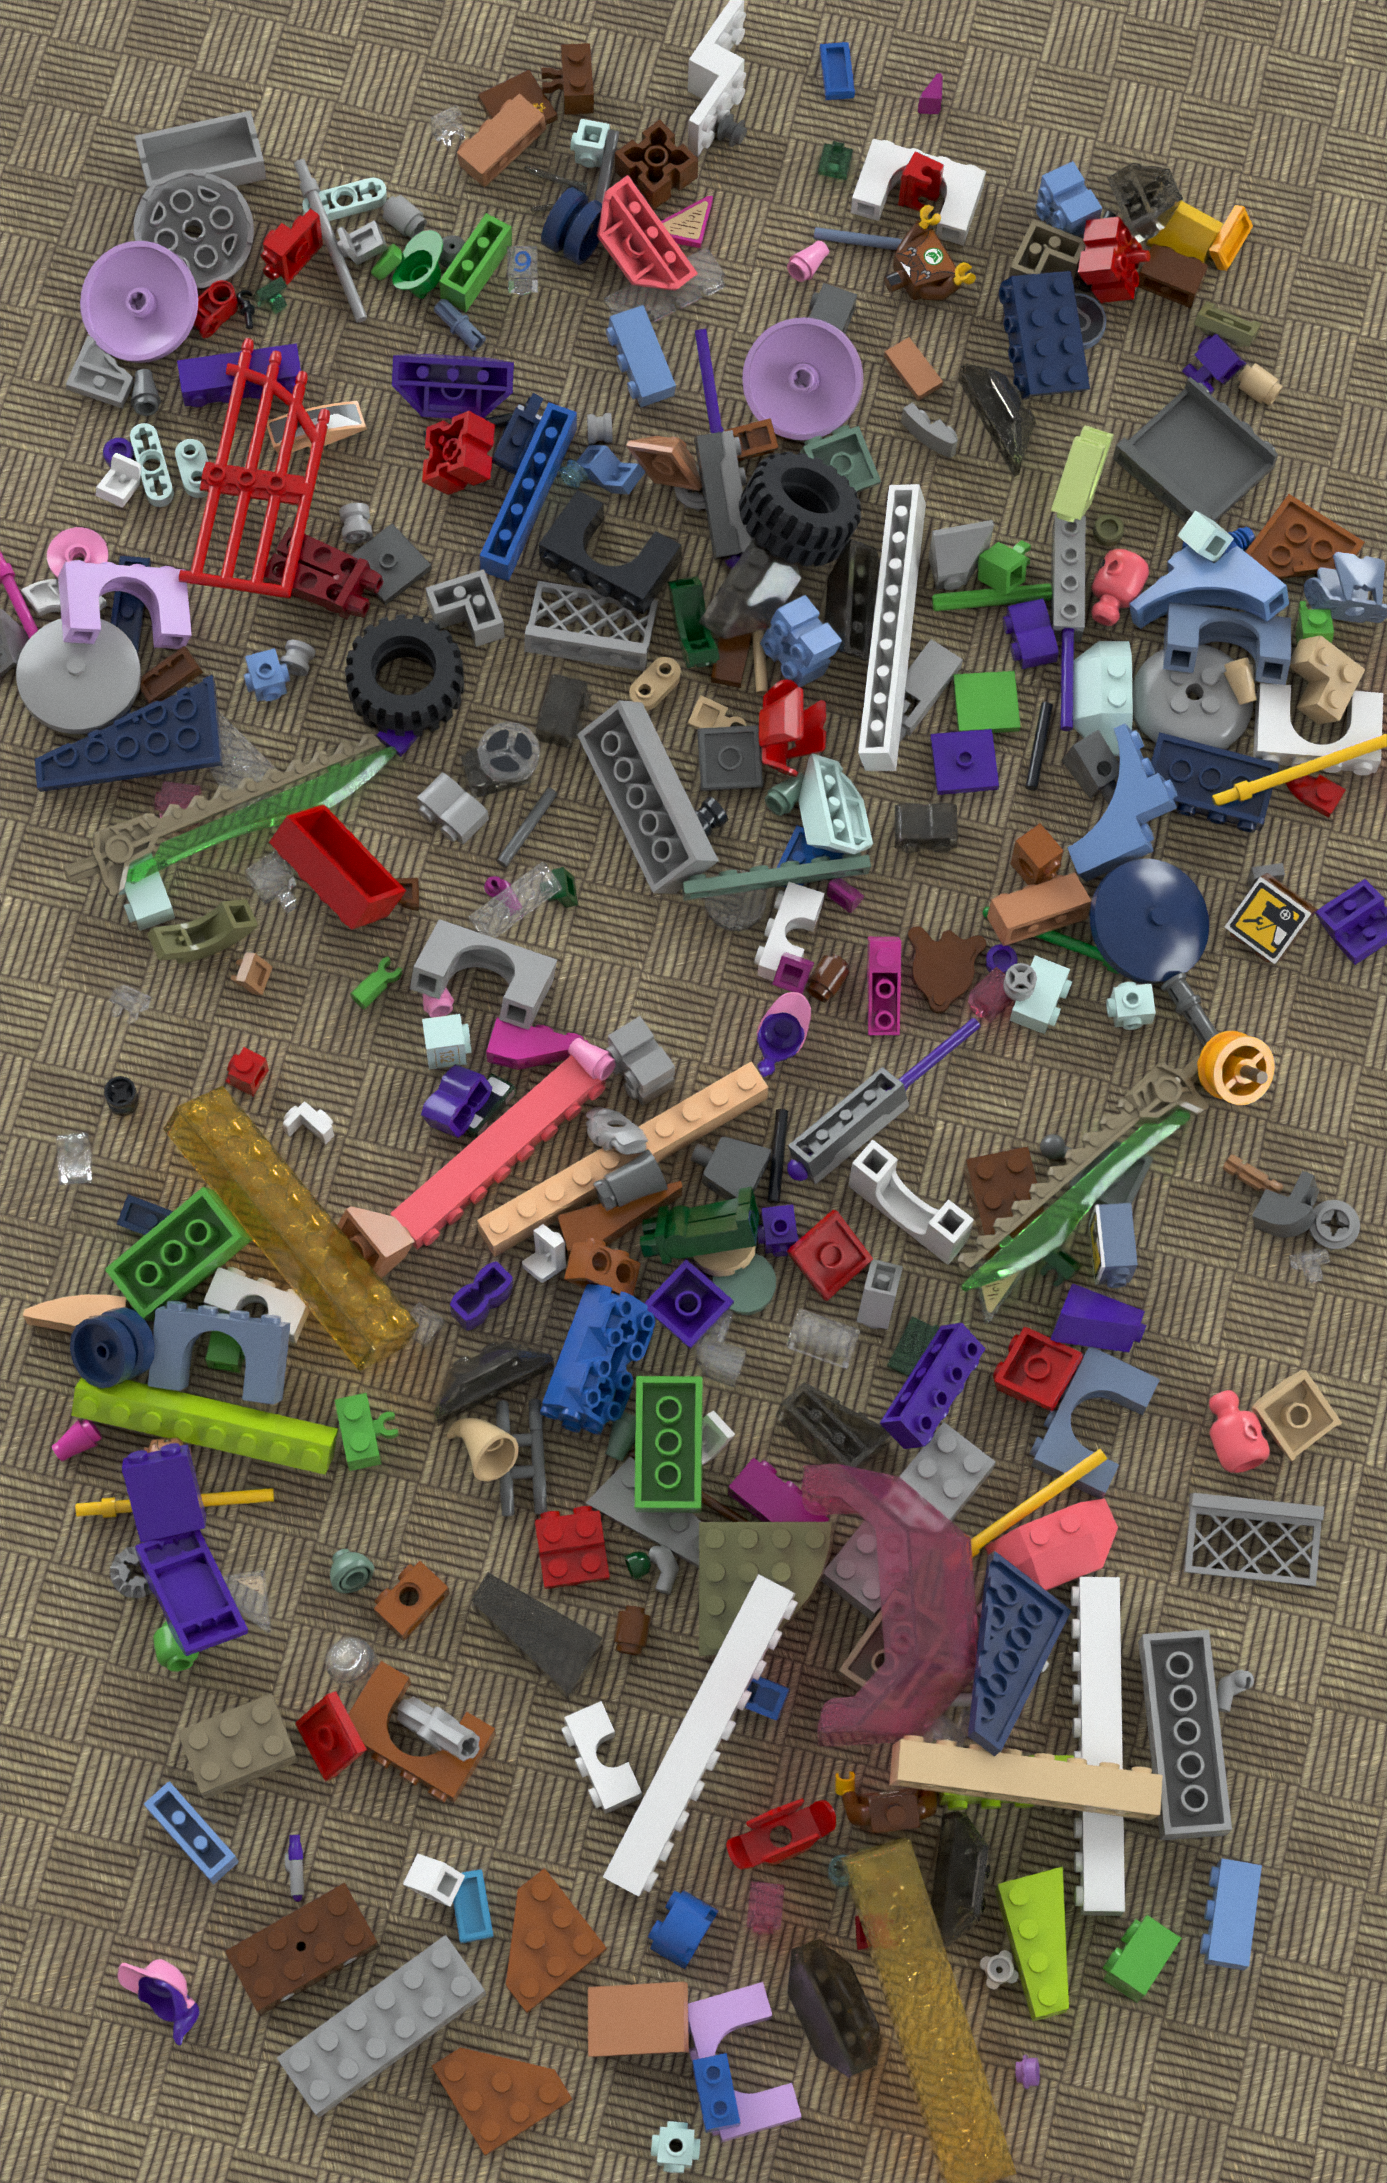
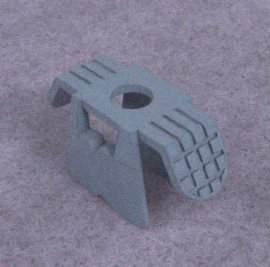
M1336 552L1333 555L1336 570L1321 567L1317 571L1318 578H1310L1304 584V594L1312 609H1331L1332 619L1364 623L1365 621L1381 623L1387 618V604H1382L1385 562L1382 559L1368 556L1359 559L1355 554ZM1368 591H1372L1374 601L1367 600Z

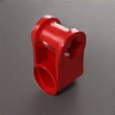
M224 280L216 281L198 297V310L194 326L199 330V335L203 339L212 336L224 322L237 312L238 301L231 283ZM221 297H229L226 301H217Z

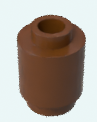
M835 954L831 956L824 955L810 975L806 991L812 997L824 1003L829 998H833L850 973L847 968V962Z
M626 1605L625 1611H618L613 1643L616 1644L615 1652L641 1656L642 1648H646L651 1616L645 1614V1608Z

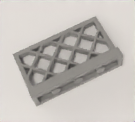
M538 581L529 623L525 631L524 652L645 671L658 600H653L648 607L650 609L649 615L638 621L631 611L624 608L620 602L609 596L603 597L595 590ZM542 593L556 594L560 600L547 606L541 598ZM576 598H583L588 601L589 605L578 611L571 601ZM606 603H614L619 607V610L608 616L601 606ZM565 605L572 615L560 621L553 611ZM595 610L602 620L590 626L583 616ZM546 615L554 623L549 628L535 626L536 621ZM625 615L632 625L620 631L613 621ZM577 620L584 628V630L577 633L568 631L565 626ZM608 625L614 635L608 638L598 636L595 631ZM638 630L644 637L643 643L629 641L625 636Z
M1202 1493L1189 1494V1519L1184 1572L1316 1586L1321 1521L1324 1516L1323 1506ZM1197 1514L1209 1515L1218 1525L1205 1538L1195 1528ZM1216 1516L1228 1517V1519L1221 1523ZM1234 1518L1242 1519L1251 1529L1238 1541L1224 1527ZM1249 1520H1256L1261 1522L1254 1527ZM1266 1522H1274L1283 1532L1270 1545L1258 1532V1529ZM1282 1523L1293 1524V1526L1287 1530ZM1300 1525L1313 1527L1312 1541L1301 1548L1290 1533ZM1222 1530L1233 1545L1218 1556L1207 1540ZM1254 1533L1265 1546V1549L1251 1559L1240 1544ZM1196 1535L1200 1542L1194 1546V1538ZM1287 1537L1298 1552L1284 1563L1272 1548ZM1203 1544L1215 1560L1206 1567L1192 1566L1193 1552ZM1311 1547V1556L1309 1557L1305 1551ZM1235 1548L1248 1562L1239 1571L1230 1570L1222 1560ZM1268 1551L1280 1565L1271 1575L1263 1574L1255 1564ZM1300 1555L1310 1565L1309 1579L1295 1577L1287 1567ZM1216 1563H1219L1223 1569H1215L1212 1567ZM1251 1566L1256 1573L1244 1571ZM1284 1570L1288 1574V1576H1280L1277 1574Z

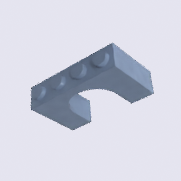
M1169 602L1164 627L1163 669L1193 673L1199 645L1210 642H1227L1244 648L1253 656L1255 661V681L1286 685L1291 662V618L1274 616L1265 622L1260 617L1248 612Z
M167 1301V1305L156 1309L153 1330L155 1352L154 1360L149 1369V1387L177 1391L188 1387L192 1350L195 1342L206 1331H220L233 1337L239 1343L245 1355L246 1368L242 1400L274 1405L283 1399L291 1323L281 1322V1317L277 1315L264 1314L261 1315V1319L249 1317V1312L242 1310H230V1314L218 1313V1308L214 1306L202 1305L198 1306V1310L186 1308L187 1303L179 1301Z
M1088 1347L1086 1353L1082 1354L1083 1358L1075 1371L1072 1382L1068 1383L1060 1397L1062 1402L1058 1410L1050 1411L1043 1426L1049 1429L1044 1439L1037 1437L1030 1451V1455L1035 1457L1031 1466L1056 1479L1094 1453L1078 1442L1071 1428V1413L1079 1404L1093 1398H1104L1143 1415L1160 1379L1094 1347ZM1107 1459L1071 1486L1093 1497L1103 1499L1119 1464Z

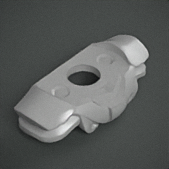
M595 1107L586 1113V1117L589 1119L586 1122V1126H588L587 1133L591 1141L597 1146H602L605 1151L611 1150L614 1146L618 1152L625 1155L644 1153L646 1151L648 1139L643 1130L620 1112L608 1108ZM619 1124L623 1125V1127H611L609 1125Z

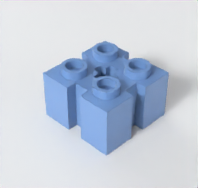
M1073 161L1042 175L1035 208L1042 221L1045 220L1047 224H1051L1055 228L1083 238L1086 220L1100 219L1102 207L1091 189L1088 190L1084 185L1085 179Z
M806 595L776 610L770 622L772 626L766 630L760 642L767 656L771 657L774 662L780 661L783 676L786 679L793 680L798 687H802L825 674L831 663L829 657L835 655L842 642L828 623L822 624L818 619L820 613Z

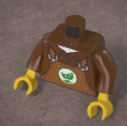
M926 205L920 210L921 222L916 221L895 250L893 262L895 272L884 276V283L890 293L904 287L912 300L943 301L960 289L962 283L970 285L975 282L976 276L973 273H968L965 276V273L971 270L972 266L963 262L956 267L933 228L928 230L927 227L929 225L934 226L941 221V215L935 213L931 219H928L929 213L934 208L931 205Z
M849 1771V1779H841L838 1773L835 1774V1792L842 1796L841 1800L847 1818L852 1825L860 1826L862 1830L880 1833L920 1828L924 1819L932 1817L936 1813V1791L909 1788L857 1795L855 1792L854 1772Z

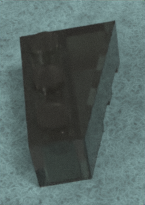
M803 1382L781 1402L775 1417L845 1485L890 1443L892 1436L883 1426L868 1419V1415L860 1411L857 1413L841 1405V1401Z

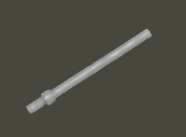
M305 159L297 160L294 162V166L301 181L299 187L303 197L308 199L311 209L320 216L322 237L356 322H363L367 319V315L319 197L320 189L317 181L311 177Z

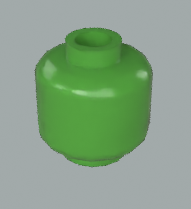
M167 1621L154 1633L153 1643L157 1661L168 1670L175 1672L186 1670L198 1658L199 1652L189 1656L184 1655L175 1641Z

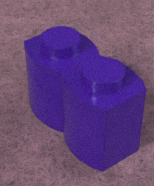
M1044 599L1007 606V614L1003 616L1002 620L1006 635L1011 634L1014 643L1010 644L1013 661H1019L1021 669L1057 662L1058 646Z
M455 1064L443 1075L438 1090L425 1101L421 1116L430 1127L459 1138L469 1128L475 1112L480 1110L487 1102L493 1087L484 1075Z
M497 1261L486 1265L478 1272L473 1283L462 1287L453 1296L450 1302L451 1316L466 1331L478 1327L487 1318L490 1309L500 1306L509 1298L513 1291V1277Z

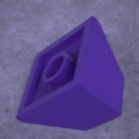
M686 1259L651 1295L645 1304L648 1306L647 1310L653 1313L656 1320L691 1349L734 1304V1301Z

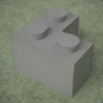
M484 569L426 587L427 605L433 621L440 625V629L466 621L475 647L505 638L504 622Z

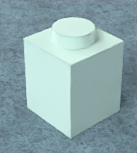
M1196 510L1177 535L1198 554L1214 563L1220 559L1234 539L1216 522Z

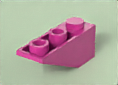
M868 936V1035H900L901 940L899 937Z
M497 1017L486 1051L487 1062L515 1070L560 1062L571 1056L568 1053V1049L575 1039L581 1038L587 1043L589 1041L584 1040L581 1035L575 1033H566V1035L556 1033L552 1028L545 1025L531 1026L527 1030L501 1021Z

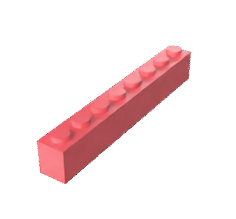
M571 1055L393 1210L390 1216L395 1217L402 1226L408 1229L414 1240L413 1246L417 1250L423 1244L429 1246L439 1237V1230L447 1223L452 1225L462 1217L464 1208L471 1202L476 1204L481 1201L488 1191L486 1189L495 1181L500 1183L506 1179L511 1173L510 1168L518 1161L521 1163L526 1161L534 1153V1147L542 1140L547 1142L557 1133L558 1126L563 1121L574 1119L581 1112V1106L588 1099L593 1101L598 1098L605 1090L606 1079L603 1081L598 1078L592 1079Z

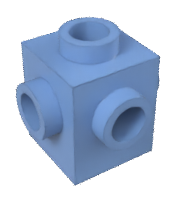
M275 648L245 656L249 672L243 674L248 692H255L257 702L261 700L273 701L280 698L281 695L287 694L285 682L290 681L289 673L285 663L279 664Z

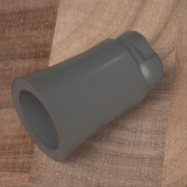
M649 1149L627 1164L604 1175L603 1179L593 1183L596 1194L606 1211L616 1206L621 1207L647 1195L668 1190L664 1176Z

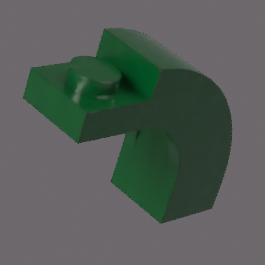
M698 576L668 581L674 623L686 668L706 667L717 663V660H720L719 650L710 631L701 581Z

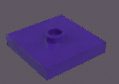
M992 729L930 735L937 795L999 789Z

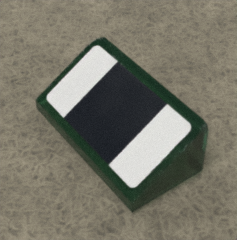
M493 1073L487 1078L493 1087L492 1092L484 1106L475 1112L473 1121L466 1130V1133L474 1139L487 1129L516 1094V1087L512 1083Z

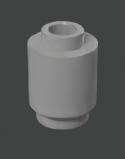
M402 195L390 197L383 205V219L403 236H409L412 239L424 230L427 220L423 217V213Z

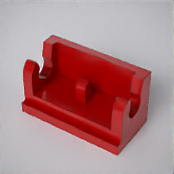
M915 151L901 176L898 205L902 207L906 205L920 212L926 206L918 202L920 197H926L928 200L937 202L941 193L944 164Z

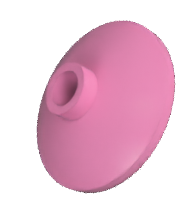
M74 527L62 531L51 541L47 551L49 568L57 578L65 562L73 561L79 557L84 558L85 563L100 564L108 562V548L104 539L95 531L83 527Z

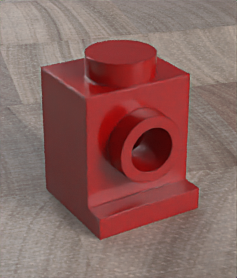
M243 1047L239 1055L234 1054L227 1067L229 1073L225 1082L254 1097L269 1071L266 1058Z

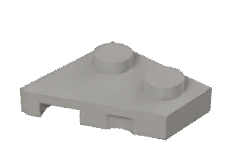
M87 336L66 382V388L69 391L123 409L134 385L133 377L124 368H120L112 356L108 353L106 354L96 345V341L92 337Z

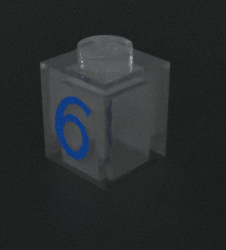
M507 246L508 293L527 295L531 292H538L537 246Z

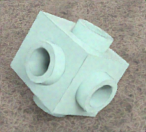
M585 119L580 120L578 131L573 133L570 149L575 151V163L588 168H601L610 124Z
M1124 982L1113 988L1111 997L1106 1000L1108 1017H1113L1115 1027L1134 1030L1142 1027L1144 1024H1152L1156 1011L1151 984L1136 985L1135 982Z
M668 2121L667 2127H660L659 2135H652L651 2156H658L657 2165L664 2166V2172L684 2173V2168H691L692 2160H699L701 2139L694 2138L695 2130L688 2129V2123ZM675 2139L681 2141L683 2145L682 2150L677 2153L672 2152L669 2148L670 2142Z

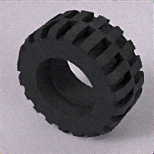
M793 452L776 453L763 459L758 464L741 495L739 511L743 525H747V533L750 537L756 539V543L762 549L765 547L770 551L771 555L776 558L780 556L785 559V562L791 564L797 562L800 563V566L806 567L814 564L816 567L833 562L842 554L860 523L861 505L860 500L857 499L856 490L854 487L849 486V480L844 475L840 476L836 468L831 465H825L822 463L823 460L816 457L814 459L809 458L808 454L798 453L797 455L793 454Z
M405 614L396 615L395 620L390 621L388 617L378 620V626L374 627L372 624L363 629L364 637L357 636L352 643L353 650L348 651L346 657L347 667H345L348 695L353 703V709L356 714L363 716L364 723L370 728L377 725L378 732L382 731L384 733H387L388 729L395 730L396 736H405V731L413 730L416 737L423 736V730L429 729L430 732L439 729V722L441 720L447 723L453 716L452 709H458L461 703V694L464 693L463 661L457 643H453L451 634L447 630L440 632V625L430 620L427 624L422 616L413 615V619H406ZM398 658H416L425 662L433 669L434 677L429 685L411 695L389 693L376 682V676L380 669L388 662Z

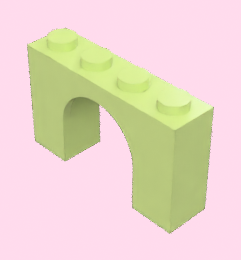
M1085 425L1080 437L1076 436L1074 438L1051 511L1057 512V518L1074 522L1075 519L1081 520L1092 504L1114 434Z

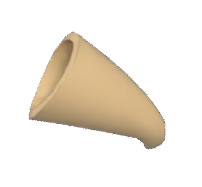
M460 1418L451 1425L446 1435L448 1439L462 1438L470 1456L474 1476L480 1481L489 1482L502 1477L514 1466L518 1457L519 1446L516 1438L499 1427L478 1418Z

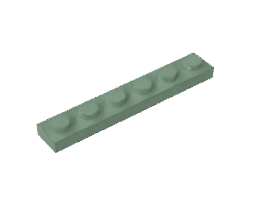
M860 852L856 854L846 853L842 855V859L830 860V857L823 856L812 859L811 863L799 865V861H788L780 864V868L768 869L767 865L752 867L749 869L750 872L737 873V870H726L720 872L718 877L706 878L705 874L693 875L688 877V881H683V900L787 886L788 882L803 884L869 874L871 868L869 855L861 856Z

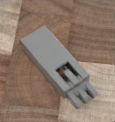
M932 639L907 670L899 743L906 734L908 736L912 734L952 681L953 675L957 674L962 666L963 659ZM908 695H911V699L916 698L920 702L908 717L904 713L910 708L911 703L905 699Z

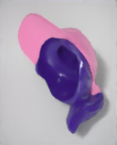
M790 992L780 996L766 1012L758 1026L757 1042L762 1052L763 1060L759 1061L757 1069H759L762 1077L772 1075L775 1072L774 1063L793 1057L799 1052L805 1042L811 1019V1007L806 997L800 993Z
M162 1959L152 1961L144 1969L122 1963L118 1969L120 1984L124 1988L138 1994V1999L150 2005L159 2018L174 2023L173 2039L177 2045L181 2046L184 2035L193 2027L199 2016L197 2003L187 1995V1983L184 1975L175 1966Z

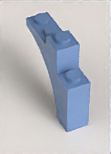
M1188 545L1181 551L1173 554L1171 559L1167 561L1169 570L1167 575L1161 576L1154 585L1129 603L1132 622L1141 629L1157 618L1166 615L1169 602L1195 606L1232 607L1252 613L1267 622L1289 605L1287 585L1240 547L1236 546L1230 552L1223 554L1217 562L1213 563Z
M1126 724L1114 728L1119 747L1120 767L1113 798L1107 810L1092 830L1079 841L1067 847L1077 874L1086 882L1122 864L1153 852L1150 841L1154 840V836L1148 823L1145 822L1177 808L1173 799L1177 797L1173 783L1170 779L1166 781L1159 773L1155 774L1149 758H1143L1140 751L1144 744L1138 731H1132Z

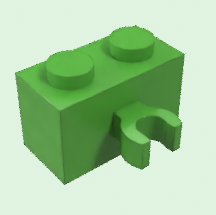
M367 1393L335 1399L349 1471L381 1465L376 1437L382 1436L387 1439H393L399 1436L398 1429L387 1430L384 1427L387 1421L395 1420L394 1412H385L377 1420H372Z

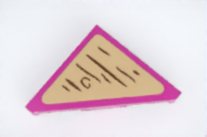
M707 196L661 221L677 244L701 248L713 203V196Z

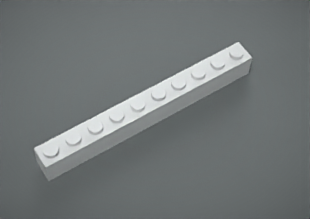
M919 484L889 485L858 751L865 771H896L926 508V502Z
M758 1574L603 1878L637 1896L642 1895L644 1890L647 1892L651 1891L659 1875L654 1872L659 1860L665 1862L674 1846L669 1840L675 1829L680 1832L683 1829L690 1815L685 1811L691 1799L697 1801L705 1786V1783L700 1781L705 1770H713L721 1754L716 1751L721 1739L726 1741L729 1739L736 1725L732 1718L737 1708L743 1711L752 1694L747 1691L748 1686L753 1678L759 1680L767 1665V1662L762 1660L767 1649L769 1648L774 1651L783 1633L778 1630L783 1618L790 1620L797 1607L798 1602L793 1600L796 1593Z
M1080 1577L1076 1586L1071 1587V1606H1077V1619H1072L1071 1622L1072 1639H1077V1652H1072V1672H1078V1685L1072 1686V1704L1078 1705V1718H1073L1072 1733L1073 1738H1078L1079 1751H1074L1073 1755L1074 1758L1086 1759L1087 1765L1099 1766V1763L1111 1762L1119 1764V1769H1123L1120 1577ZM1079 1811V1818H1074V1838H1080V1852L1074 1853V1871L1080 1872V1886H1075L1074 1892L1075 1906H1081V1915L1121 1916L1125 1912L1123 1817Z

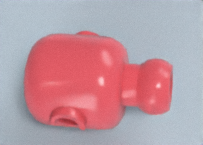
M1125 549L1110 550L1105 555L1098 571L1094 575L1095 578L1091 585L1093 594L1099 599V602L1095 603L1091 609L1092 618L1102 625L1113 626L1120 618L1119 609L1130 607L1129 603L1141 594L1149 576L1148 564L1142 557Z
M1227 1390L1212 1396L1209 1400V1408L1218 1418L1210 1428V1438L1223 1469L1230 1473H1240L1264 1463L1270 1455V1449L1257 1415L1251 1411H1240L1238 1408V1395L1234 1391Z

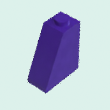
M1072 1283L1050 1340L1129 1353L1134 1341L1140 1343L1147 1325L1141 1323L1145 1311Z

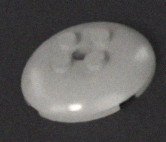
M180 170L157 180L142 196L134 217L135 241L153 242L166 247L178 255L190 269L197 289L209 288L212 283L219 280L226 281L236 274L247 260L253 243V218L245 198L229 181L207 173L204 170ZM192 225L198 226L202 234L198 238L190 237L185 233L186 228Z
M1204 644L1199 645L1194 672L1189 673L1163 669L1164 649L1149 657L1138 670L1132 684L1133 718L1142 734L1145 733L1155 743L1157 742L1159 732L1224 750L1228 749L1232 743L1243 735L1252 716L1253 702L1239 705L1224 675V672H1226L1224 665L1235 661L1234 659L1214 647ZM1193 692V694H1196L1200 699L1191 700L1187 697L1186 694Z

